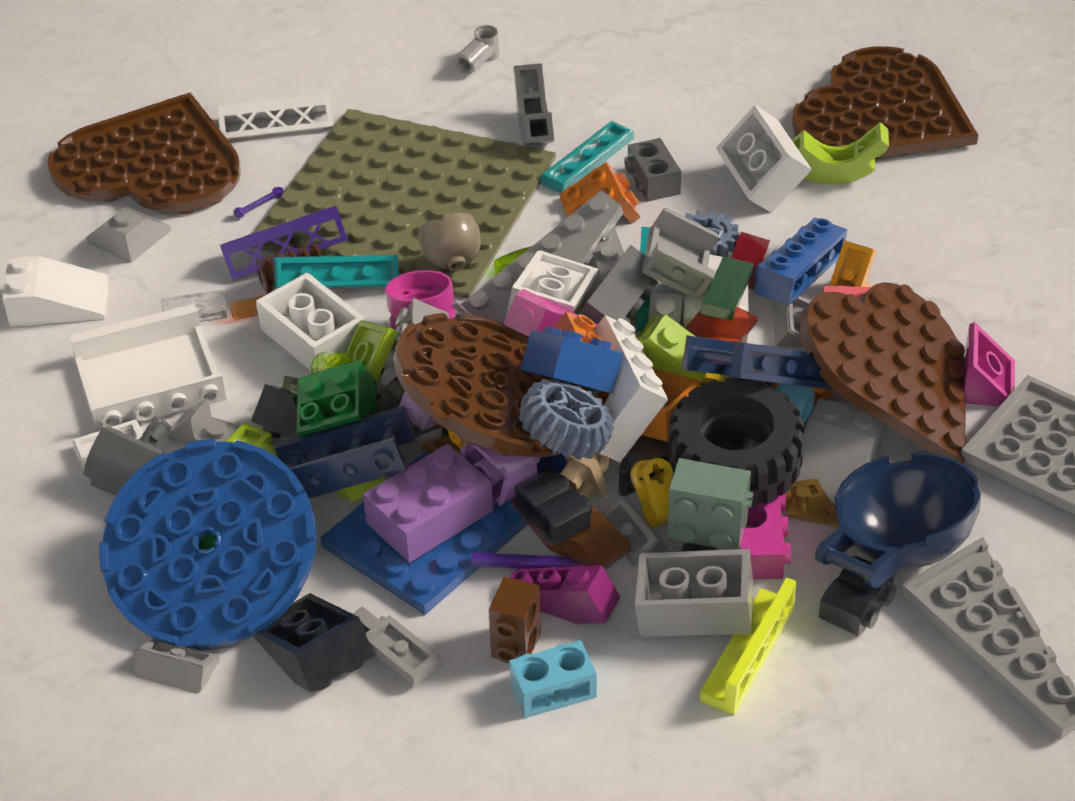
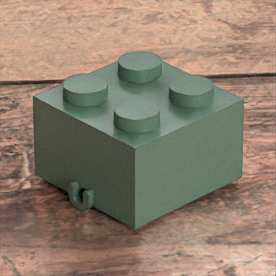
M679 458L669 488L668 539L721 550L740 549L747 523L748 507L751 508L753 492H749L751 471Z

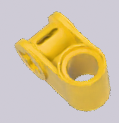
M661 458L638 461L634 464L630 473L631 482L640 500L643 515L648 524L655 529L668 523L669 488L674 476L670 464ZM654 472V476L649 478V474Z

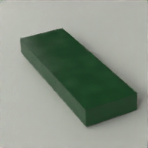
M723 257L703 300L701 313L733 321L752 275L754 264Z

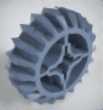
M555 378L551 381L542 379L540 383L534 382L520 403V416L518 419L523 423L522 428L525 431L531 432L530 438L541 442V447L546 446L552 449L553 453H562L565 458L572 455L577 460H580L582 457L591 459L594 455H599L605 449L612 437L614 418L609 414L610 409L602 405L600 398L593 397L591 391L587 392L581 389L580 385L574 386L567 381L562 383Z

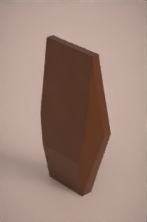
M515 498L512 500V506L548 550L585 566L602 565L606 570L631 551V544L603 512L592 504L591 527L557 545H553L543 537L535 524L528 521L522 515L515 504Z

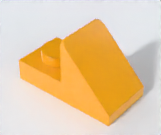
M844 240L829 286L869 287L870 283L866 279L876 250Z

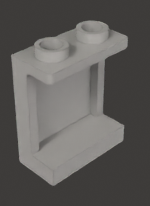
M663 208L649 229L642 273L698 301L714 279L715 271L708 268L710 251L717 243L719 235L668 208Z

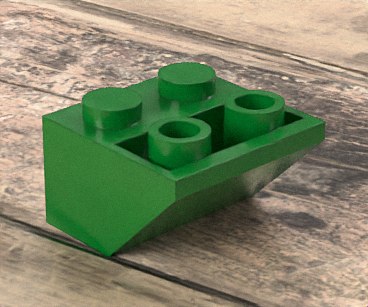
M359 360L298 378L297 434L299 436L357 421L377 410V382Z

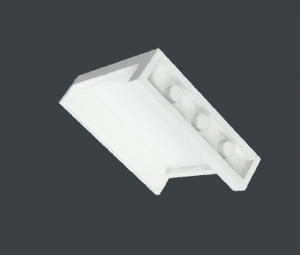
M195 303L69 335L75 362L97 432L101 431L103 427H113L137 419L138 423L152 420L154 416L160 418L186 411L204 399H208L209 404L227 400L222 373H218L200 326Z

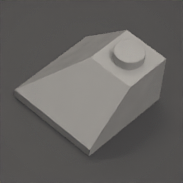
M126 206L89 234L86 240L88 243L126 261L133 262L171 232L172 229L170 225Z

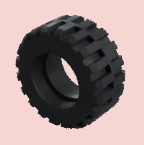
M735 377L725 378L723 382H717V380L709 381L705 384V387L701 388L698 386L688 393V397L684 396L676 404V409L671 413L668 435L669 464L672 467L673 474L679 458L751 471L749 492H753L751 508L748 507V509L756 508L758 503L763 502L766 505L775 501L777 494L779 496L784 495L791 488V484L797 481L800 475V468L802 467L804 422L800 417V411L797 406L790 402V398L783 392H775V388L765 382L762 385L757 384L755 380L751 379L737 381ZM740 436L755 440L760 445L746 450H728L718 447L711 442L724 437Z

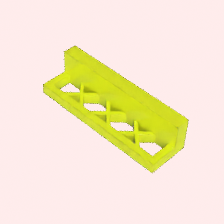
M786 577L777 594L760 588L753 600L752 634H734L700 691V702L735 715L794 610L797 581Z

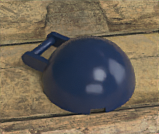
M911 452L912 460L890 463L888 455L862 465L851 472L840 484L834 498L840 528L818 545L815 551L816 561L824 565L832 563L864 578L865 584L878 588L901 568H918L945 559L969 537L978 517L981 503L978 478L966 465L953 458L933 453ZM855 545L859 551L876 561L869 565L844 552Z

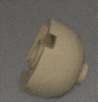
M461 212L443 214V220L436 223L433 222L432 218L420 227L418 238L424 256L431 264L438 268L451 271L461 270L479 252L481 234L478 223L474 221L472 215Z

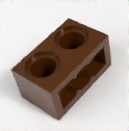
M504 576L488 611L491 658L509 663V660L519 658L525 654H532L541 635L540 585Z

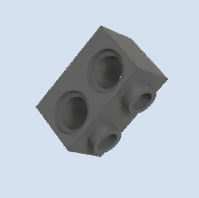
M661 138L628 144V157L624 158L625 170L627 174L632 175L637 191L643 193L647 202L681 194V170Z

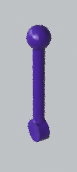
M274 187L270 194L243 208H235L233 211L234 217L240 219L244 217L246 212L273 198H280L284 193L283 188Z

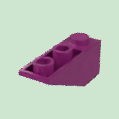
M602 565L515 569L509 576V578L540 585V612L575 624L607 623L621 598Z

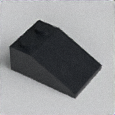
M311 593L293 602L281 617L253 636L290 679L310 693L327 688L331 685L333 679L344 673L359 669L364 661L374 656L360 618Z

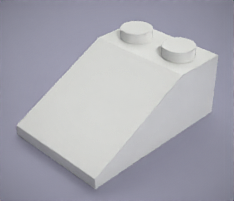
M538 250L512 286L506 316L516 294L522 289L579 314L587 299L598 269Z
M41 256L10 258L7 262L2 298L10 327L105 319L108 277L107 274Z

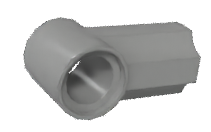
M482 25L475 29L474 39L454 58L455 65L460 69L461 73L470 75L485 61H492L498 58L500 54L497 28L492 25Z

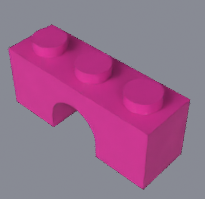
M777 494L776 500L765 505L762 502L758 503L756 508L748 509L746 526L755 528H745L740 549H750L753 579H783L784 564H791V544L784 543V537H788V517L781 516V511H785L786 507L785 494L782 496Z

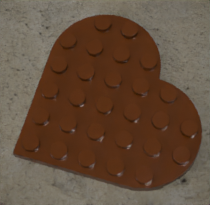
M866 47L842 56V61L832 68L830 85L814 89L805 94L804 100L799 104L796 103L793 110L792 127L796 136L805 130L820 143L834 147L852 144L878 123H882L888 128L889 147L883 155L875 157V159L976 145L979 136L940 69L925 56L919 54L915 57L910 53L904 52L903 48Z
M191 92L79 128L57 142L58 148L54 153L50 152L48 156V169L51 180L59 190L68 196L112 202L119 197L129 195L144 208L162 212H180L182 214H189L196 209L220 203L235 188L241 175L239 156L236 150Z
M882 282L873 285L860 298L852 293L847 295L840 292H824L816 296L805 306L799 323L802 343L807 355L814 354L815 362L822 369L818 373L838 394L928 452L953 458L962 464L965 463V458L961 455V450L965 446L966 435L963 355L965 354V348L957 340L954 332L941 316L939 307L934 302L926 301L906 284L899 285Z

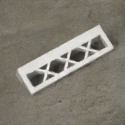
M330 93L217 106L220 131L227 140L334 128ZM326 111L327 121L315 123L308 117V114ZM281 116H300L295 125L287 126L279 120ZM254 119H272L267 128L262 129L257 128L251 123ZM304 120L308 122L307 124H301ZM244 122L239 131L226 133L225 123ZM276 123L280 125V127H273V126H274ZM249 126V127L252 128L253 130H245V129Z

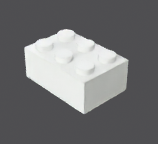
M755 105L716 147L747 198L771 213L812 170L779 121Z
M308 272L256 300L260 329L313 373L334 368L342 363L359 321H366L364 316Z

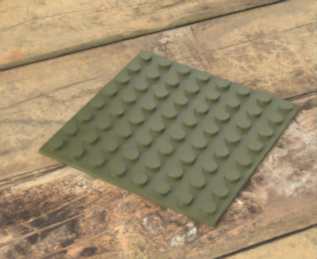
M347 109L254 233L337 206L348 240L321 249L322 257L398 255L399 276L414 271L431 270L442 272L450 277L454 295L469 298L538 188L540 175L547 171L554 162L556 152L518 145L513 142L508 143L494 140L489 137L470 135L460 131H451L436 126L413 123L408 120L394 119L384 115H375L361 112L360 110ZM457 212L470 214L474 217V221L478 223L481 234V246L477 256L463 269L458 271L438 268L431 264L425 258L418 238L420 227L432 218L434 223L442 221L443 214ZM334 219L322 223L317 235L326 240L340 237ZM317 225L307 228L306 230L314 233ZM302 231L292 234L287 245L295 249L301 246L306 248L312 236ZM288 235L277 238V240L285 243ZM315 238L313 243L319 244L322 241ZM268 241L263 244L261 250L280 253L283 246L273 241Z

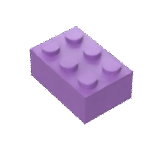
M449 444L444 445L407 467L406 471L395 474L363 493L366 523L408 563L493 511L492 482Z

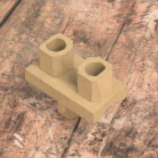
M602 454L594 455L591 459L582 457L580 460H577L572 455L566 458L567 465L559 475H564L568 479L572 490L576 491L580 496L584 495L588 500L594 494L603 499L609 490L602 473L609 468L611 458Z

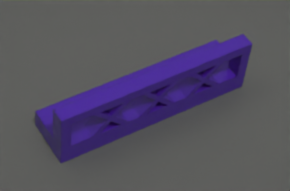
M337 206L220 244L231 279L233 280L257 271V266H253L256 258L262 260L263 257L258 254L265 242L273 241L283 246L280 251L281 255H283L287 248L294 251L297 256V249L287 244L292 234L298 231L312 236L306 247L307 251H309V245L313 243L315 238L322 241V243L317 244L319 250L347 241L348 238ZM334 219L340 237L326 240L318 236L317 233L321 224ZM317 225L314 233L306 230L307 228ZM288 235L285 243L277 240V238ZM259 245L255 253L248 250V248ZM244 251L254 256L248 268L235 271L230 254Z

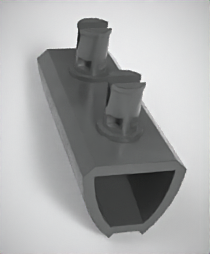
M154 416L139 439L110 426L103 427L90 449L83 475L89 477L91 486L117 495L126 481L138 469L164 452L157 447L172 430L171 426L164 420L159 422L157 417Z

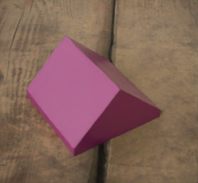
M975 321L969 324L964 354V393L966 395V403L1000 407L1015 390V360Z

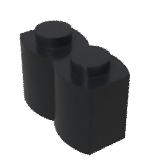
M549 468L514 486L517 508L528 521L536 525L539 532L551 544L557 545L591 527L592 507L589 500L584 495L580 496L576 491L572 490L568 479L564 475H559L553 469Z
M856 555L853 556V558H856L864 563H867L869 565L872 564V562H869ZM842 569L839 577L829 585L820 600L819 618L852 634L861 635L866 628H873L882 606H889L894 599L897 586L893 585L894 575L880 587L873 588L865 584L864 578Z

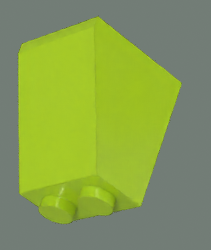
M666 314L652 316L637 337V340L644 346L643 351L646 357L653 364L652 368L701 381L707 373L682 370L686 335H694Z

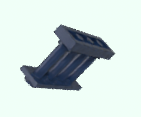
M686 335L682 370L834 390L818 373L822 369L815 362L813 353L807 355L806 351Z
M403 405L366 416L357 421L277 442L274 449L279 460L287 465L295 474L310 499L406 471L407 467L398 446L415 441L416 434Z

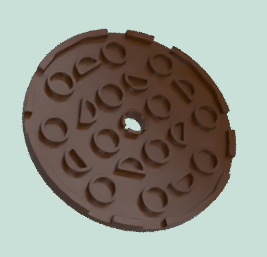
M445 313L424 316L420 323L414 324L411 322L403 330L394 350V369L409 397L433 420L457 434L463 442L475 443L492 449L502 456L511 454L524 457H548L561 454L559 452L553 453L552 449L546 446L541 447V442L531 439V432L525 431L522 428L523 423L518 419L520 416V403L534 382L540 383L542 379L552 380V378L521 370L529 340L528 336L503 325V323L469 314H462L460 319L448 318Z

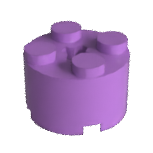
M468 443L460 450V455L492 482L493 505L499 503V506L515 498L514 486L538 474L536 464L540 462V457H524L511 454L502 456L492 449L475 443Z

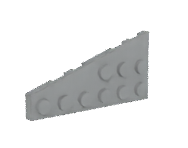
M601 190L460 305L472 315L504 323L512 286L537 251L540 250L588 265L593 257L592 251L600 241L606 239L623 215L621 205Z
M984 537L902 584L901 595L1059 739L1075 730V685L1070 677L1064 675L1056 663L1057 656L1051 646H1046L1040 637V628L1016 589L1008 585L1002 575L1003 568L998 560L994 561L992 559Z

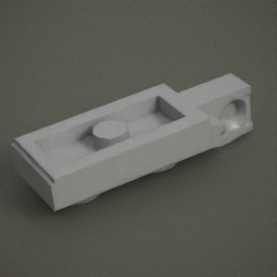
M363 606L353 613L360 618L373 654L413 687L441 666L440 655L390 615L387 617L382 616L378 619Z

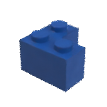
M545 326L544 332L531 330L521 370L612 393L623 353L611 350L610 342L591 338L590 343L581 341L582 334Z

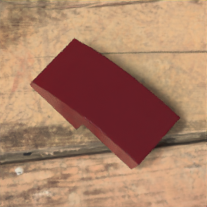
M741 232L731 258L754 264L753 272L748 282V288L754 290L756 284L754 273L758 264L764 261L770 240Z

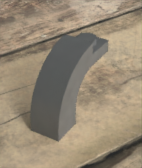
M542 63L516 65L513 67L516 90L515 98L523 145L553 143L555 140L552 112H548Z

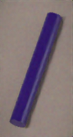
M472 552L471 567L534 569L580 566V563L562 556Z

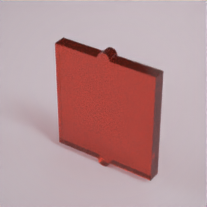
M739 306L733 321L704 315L700 309L685 329L695 337L742 342L758 322V317Z

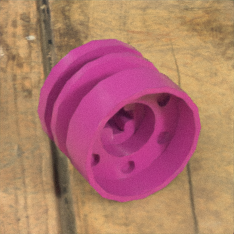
M431 270L409 272L393 278L386 285L387 308L391 314L389 322L393 330H396L398 327L396 320L399 312L403 307L408 308L413 298L448 312L449 318H456V311L453 307L454 293L452 281L449 276L442 272Z

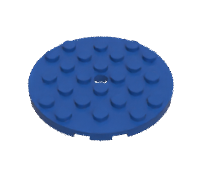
M215 439L185 443L186 447L175 450L167 455L163 452L138 469L126 481L113 500L104 520L106 527L103 540L99 543L100 570L104 575L108 589L107 592L123 616L138 630L151 638L172 645L201 650L220 648L244 641L267 628L281 617L298 597L308 579L317 543L315 515L311 502L303 486L287 465L266 450L242 441H236L235 443L216 442ZM206 535L217 536L216 548L200 550L199 543Z

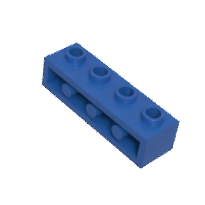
M815 217L805 226H801L799 231L792 238H788L783 246L778 250H774L766 261L758 264L754 273V280H756L755 294L789 306L838 260L848 229L832 224L827 219Z

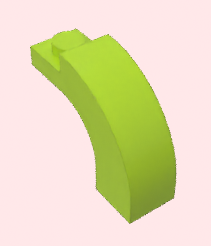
M878 123L860 139L846 146L834 147L822 144L805 130L792 139V141L812 169L804 179L816 183L844 184L864 178L875 171V157L883 155L889 147L888 128L882 123Z

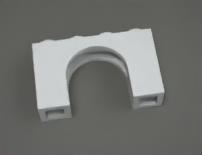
M605 315L595 330L602 340L611 343V350L623 354L613 392L610 393L603 405L610 409L609 414L614 418L613 434L600 454L620 463L667 402L668 398L661 386L662 381L655 375L652 369V362L643 351L644 346L637 340L634 334V327L624 319L619 318L616 321ZM587 389L592 392L593 397L597 398L596 395L600 392L599 390Z

